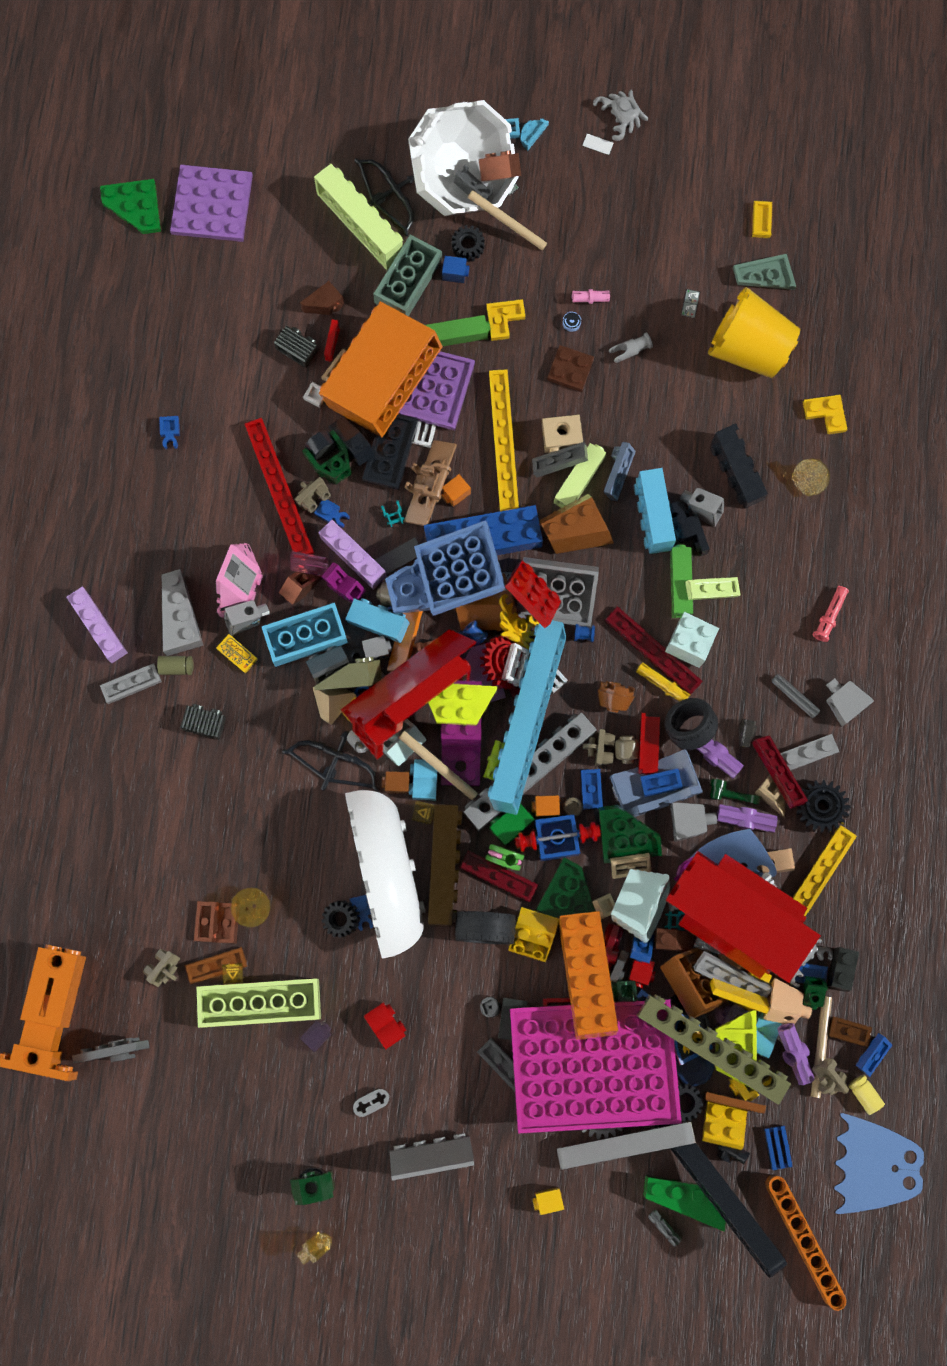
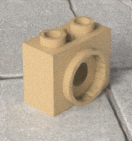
M580 415L542 419L545 453H552L583 442ZM565 430L567 433L560 435L557 431Z

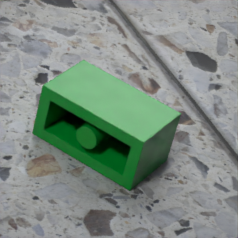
M520 804L517 815L506 813L501 818L498 815L490 822L492 826L489 830L506 847L518 836L519 832H523L534 822V818Z

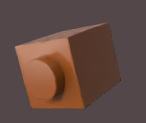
M386 771V777H382V788H385V792L390 794H409L410 773Z

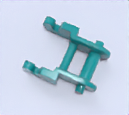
M398 500L396 501L398 506L397 512L388 514L385 512L384 506H381L384 518H388L389 522H387V525H390V527L398 522L403 524L404 517H401L402 509ZM398 514L399 518L390 520L391 516Z
M669 911V914H665L668 916V926H665V928H675L689 932L679 926L680 915H685L684 912L672 914ZM672 916L676 917V926H672Z

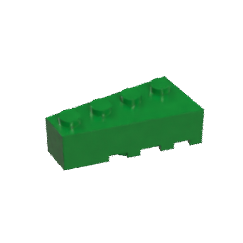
M646 1175L643 1193L646 1199L725 1232V1220L696 1183Z

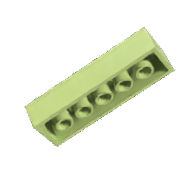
M332 164L328 165L314 176L317 195L382 266L388 270L403 247L401 235L391 229L389 222L379 216L377 209L367 203L365 196L355 190L356 188L353 183L344 178L339 168H335Z
M319 979L197 987L198 1028L320 1020Z

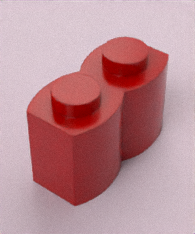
M383 1002L364 1015V1018L386 1050L406 1036L404 1032L407 1029L401 1020L398 1022L395 1020L393 1015L396 1013L391 1005H385Z

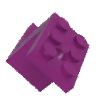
M456 681L454 684L482 685V681ZM481 719L477 726L442 724L441 762L469 786L480 787ZM457 762H464L466 769L462 772L457 771L455 768ZM441 775V786H454Z

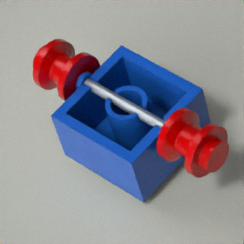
M567 815L535 820L536 838L534 830L530 832V835L526 836L519 832L518 837H515L516 848H520L521 852H524L526 847H532L533 850H537V842L540 861L579 856L578 838H580L581 843H585V840L588 838H592L595 842L597 837L601 835L599 825H595V822H591L588 827H584L582 823L578 824L579 830H577L575 816Z

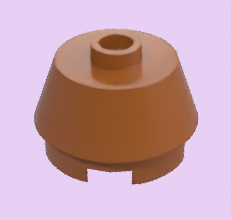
M601 681L600 688H597L599 704L606 707L607 711L616 713L619 710L627 711L635 698V688L632 686L625 688L621 683L609 681L605 683Z

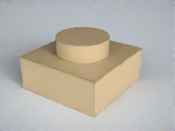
M610 893L592 901L596 912H600L601 919L611 915L615 903Z

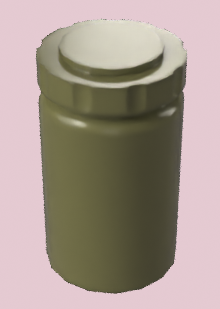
M158 656V674L192 675L194 669L193 657Z

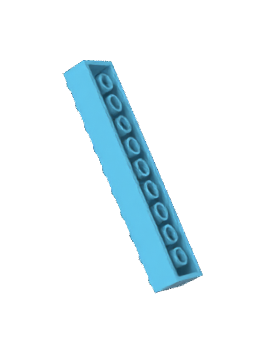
M552 620L551 624L546 628L540 623L535 626L534 635L536 637L534 642L530 643L529 653L531 654L524 664L525 675L520 678V693L514 699V706L516 707L514 713L511 712L509 717L510 728L504 734L503 741L505 746L504 749H500L498 760H500L499 767H495L493 773L495 781L488 791V797H490V803H492L494 810L514 815L518 813L566 641L563 622Z

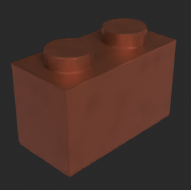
M511 150L500 152L501 156H496V153L485 154V158L478 159L481 182L521 176L519 153L511 154Z

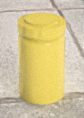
M861 1075L851 1081L848 1086L852 1089L853 1094L867 1114L871 1115L880 1110L885 1103L870 1081L866 1080L867 1077Z

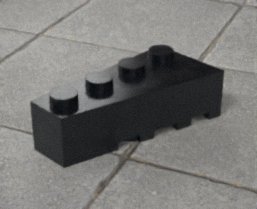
M735 423L715 433L710 450L714 456H717L721 471L726 473L729 486L732 489L734 488L738 503L746 509L765 500L768 493L758 471H753L751 455H746L744 447L746 444L743 438H738L736 433L738 426Z

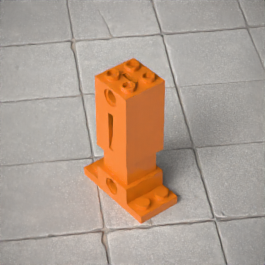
M45 945V948L38 947L20 1020H25L20 1043L13 1045L12 1053H0V1067L64 1081L77 1079L78 1072L72 1071V1066H60L63 1052L58 1051L63 1028H69L86 960L85 956H81L80 951L65 949L64 952H61V947ZM61 958V959H62V963H61V965L59 966L58 962H59V959ZM36 1054H37V1057H38L37 1062L35 1061V1055H36Z

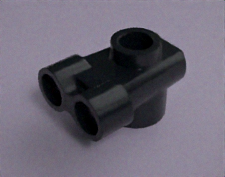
M718 1145L719 1151L716 1156L728 1163H731L733 1158H735L740 1163L745 1164L750 1153L744 1149L739 1150Z

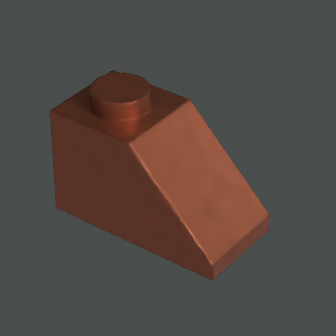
M328 281L300 302L304 313L330 315L333 312H338L342 308L344 301L343 296Z
M308 564L288 576L279 593L291 604H295L310 592L321 580L322 575Z
M660 928L654 930L653 949L679 952L693 949L694 934L691 932Z

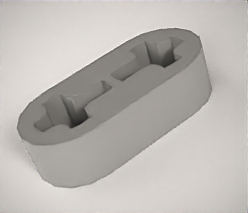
M377 1089L361 1097L353 1105L354 1113L359 1117H364L383 1108L389 1102V1093L384 1089ZM380 1092L381 1095H386L383 1104L380 1101L373 1104L372 1100L377 1098V1093ZM359 1102L363 1104L370 1102L371 1105L366 1108V1113L358 1112Z

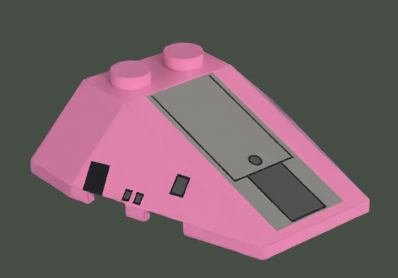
M247 543L230 545L216 579V592L220 594V598H217V603L220 604L217 608V613L222 618H224L225 608L254 600L256 596L255 588L262 581V572Z

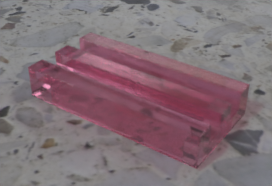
M292 551L290 554V567L292 571L322 576L328 568V558L295 551Z

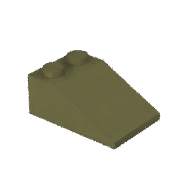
M373 657L355 659L356 663L343 667L314 686V689L324 690L374 685L382 679L380 660H373Z

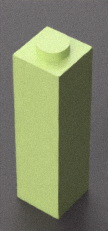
M589 444L587 447L588 461L577 464L555 496L554 504L563 508L579 499L605 459L606 452H604L601 446Z

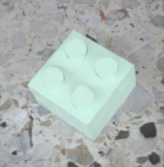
M684 612L678 621L665 652L700 668L707 658L719 628Z

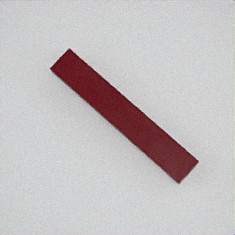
M618 606L604 620L671 681L677 683L678 687L689 693L690 696L703 682L675 656L665 652L666 648Z

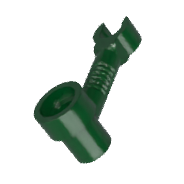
M711 779L710 798L721 800L722 797L757 805L760 803V796L726 790L727 781Z

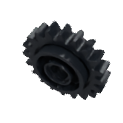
M823 779L821 785L815 780L814 787L808 783L807 790L802 788L808 801L805 804L796 806L800 808L796 815H803L800 818V822L807 821L805 828L812 825L813 832L820 828V833L823 834L825 828L831 833L832 827L839 830L838 823L845 824L843 818L849 817V814L845 811H849L851 806L845 805L850 799L843 798L846 791L839 792L840 785L833 788V781L826 785V781ZM825 803L828 809L820 810L818 804Z

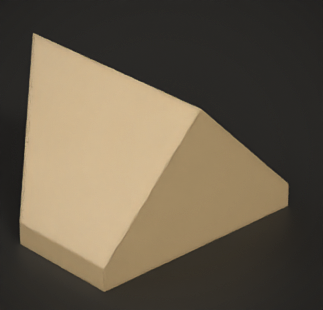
M313 687L320 717L331 725L342 713L340 709L356 696L346 688L315 690Z
M769 774L754 794L760 796L765 803L785 818V799Z

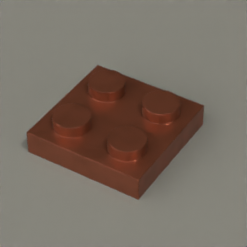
M559 345L547 380L582 392L594 361V356Z

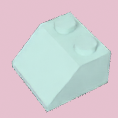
M408 719L403 721V728L384 742L383 752L398 766L405 762L414 752L398 738L404 730L421 745L426 741V738L418 728Z

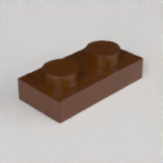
M832 1016L828 1036L868 1047L872 1027Z

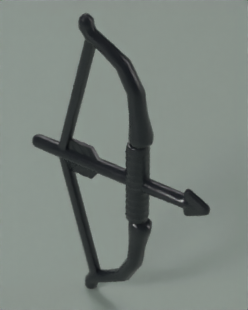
M355 158L354 162L359 164L371 199L368 204L370 206L375 205L404 230L405 236H408V230L414 221V215L408 198L405 197L400 188L408 183L412 184L415 180L414 175L407 176L406 180L397 185L391 177V173L380 163L372 159L358 160ZM363 164L376 166L386 178V182L391 189L384 193L378 192L373 195ZM393 192L409 213V222L406 227L380 206L381 203L385 202V197Z
M345 731L340 736L342 740L338 749L326 746L325 743L305 740L298 741L288 750H282L283 754H290L324 780L321 787L322 791L326 789L329 782L373 788L376 792L380 791L377 787L376 774L370 765L363 762L357 756L352 757L342 752L349 731ZM308 745L334 756L331 766L326 767L322 774L295 754L293 750L299 746ZM338 759L354 763L366 769L371 775L372 784L334 779L337 773L335 766Z

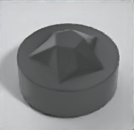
M493 997L483 999L480 1005L481 1013L486 1017H496L501 1011L499 1000Z

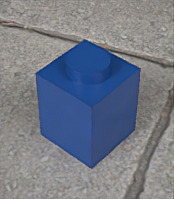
M445 256L442 281L464 283L465 277L469 276L470 266H467V259Z

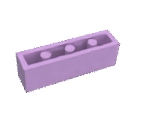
M333 520L318 532L321 540L373 590L387 577L385 570Z
M83 586L67 596L76 613L111 663L128 653Z

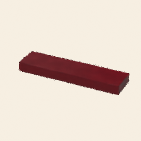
M770 735L755 739L752 744L789 808L805 804L808 801Z
M469 850L459 867L529 903L538 884Z

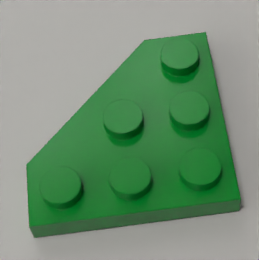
M154 179L100 186L104 207L112 210L125 222L136 227L142 234L161 232Z

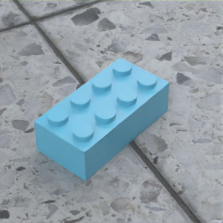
M663 469L640 471L638 478H636V484H634L635 495L639 496L637 508L638 512L642 513L640 524L642 531H645L646 537H644L645 549L648 548L649 554L671 551L676 538Z
M335 603L262 626L275 667L326 651L332 646L338 647L348 643Z

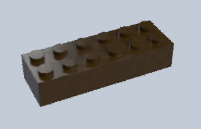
M434 805L428 926L452 927V923H456L457 910H453V903H457L458 890H454V883L459 881V870H455V864H459L460 850H456V845L461 842V830H457V826L462 823V811H458V805Z

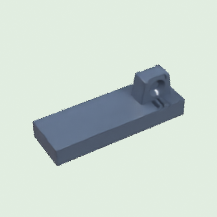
M622 442L621 447H614L611 455L615 463L604 493L613 501H617L636 452L627 442Z

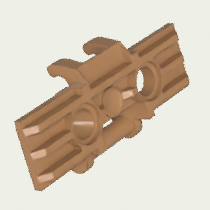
M434 440L425 464L419 467L413 463L411 469L417 476L413 485L409 482L405 484V489L414 494L404 519L405 523L421 526L428 525L434 506L441 499L440 493L446 477L451 471L449 465L457 446L455 443ZM427 496L426 503L421 504V499Z

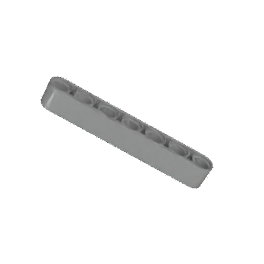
M688 1122L559 1148L557 1153L562 1170L694 1144L696 1142L692 1123Z

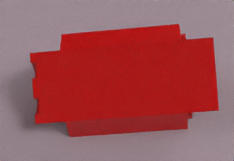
M450 629L340 709L353 724V732L376 759L383 756L384 742L403 728L404 720L456 681H469L471 666L466 659L462 660L460 655L476 644L475 640Z
M697 851L666 899L667 902L685 913L679 923L680 926L759 979L765 973L769 975L772 971L790 983L821 937L820 934L803 924L807 918L804 916L808 909L807 907L727 854L717 864Z

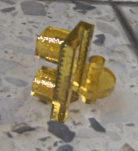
M318 1231L302 1245L303 1249L297 1253L302 1264L304 1265L309 1260L312 1263L319 1260L330 1249L332 1245L331 1237L326 1233H319Z

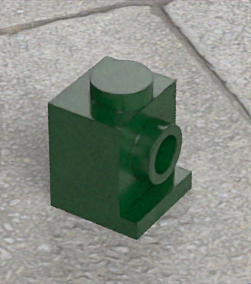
M805 976L802 991L803 1005L812 1008V1010L824 1006L825 995L828 990L825 978Z

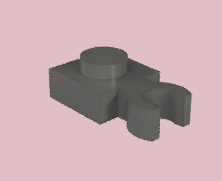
M624 950L620 952L610 973L611 985L614 986L617 981L621 982L625 971L622 969L629 956V952Z

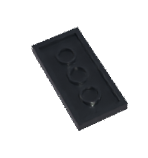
M398 414L382 438L375 434L371 447L374 456L367 461L362 478L363 482L399 490L419 423L418 419Z

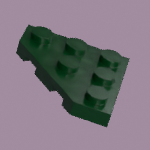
M619 805L598 807L604 864L611 863L610 858L645 853H649L650 857L662 856L661 837L658 833Z
M564 857L536 910L558 919L563 915L595 912L582 867Z

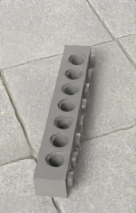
M580 713L578 716L576 714L571 716L567 720L569 724L564 728L562 726L558 727L552 733L554 736L548 740L546 738L538 744L539 749L534 752L531 763L534 773L528 775L523 794L596 733L597 729L583 713ZM574 729L577 731L578 736L571 738L567 732ZM561 742L564 748L562 750H555L553 743ZM546 754L549 757V761L542 763L539 761L538 756ZM488 788L479 794L480 798L476 802L472 800L464 807L466 810L463 814L478 832L501 813V811L494 810L492 803H490ZM482 803H487L490 806V810L483 813L479 810V806Z

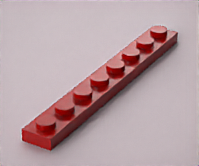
M259 418L245 423L244 425L296 560L314 554L263 419Z

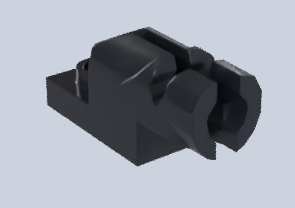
M683 501L669 504L676 539L680 543L694 539L693 547L695 551L699 552L700 556L707 555L710 548L698 515L689 517L690 514L685 508Z

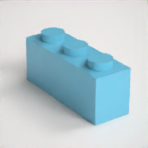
M361 598V601L353 600L345 619L348 623L393 641L402 642L410 623L405 618V614L391 613L388 611V608L382 605L375 607L371 605L372 602Z

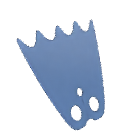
M840 1114L848 1123L849 1129L846 1133L837 1137V1140L846 1147L847 1153L844 1158L836 1161V1165L843 1169L846 1174L844 1181L834 1187L836 1191L845 1197L844 1205L836 1210V1214L882 1208L909 1200L921 1193L923 1178L920 1176V1167L924 1163V1152L917 1144L877 1124L848 1114ZM911 1150L916 1153L917 1159L913 1164L907 1163L904 1159V1154L907 1151ZM893 1165L898 1166L899 1170L897 1172L892 1171ZM908 1176L913 1177L916 1182L912 1190H908L903 1186V1180Z

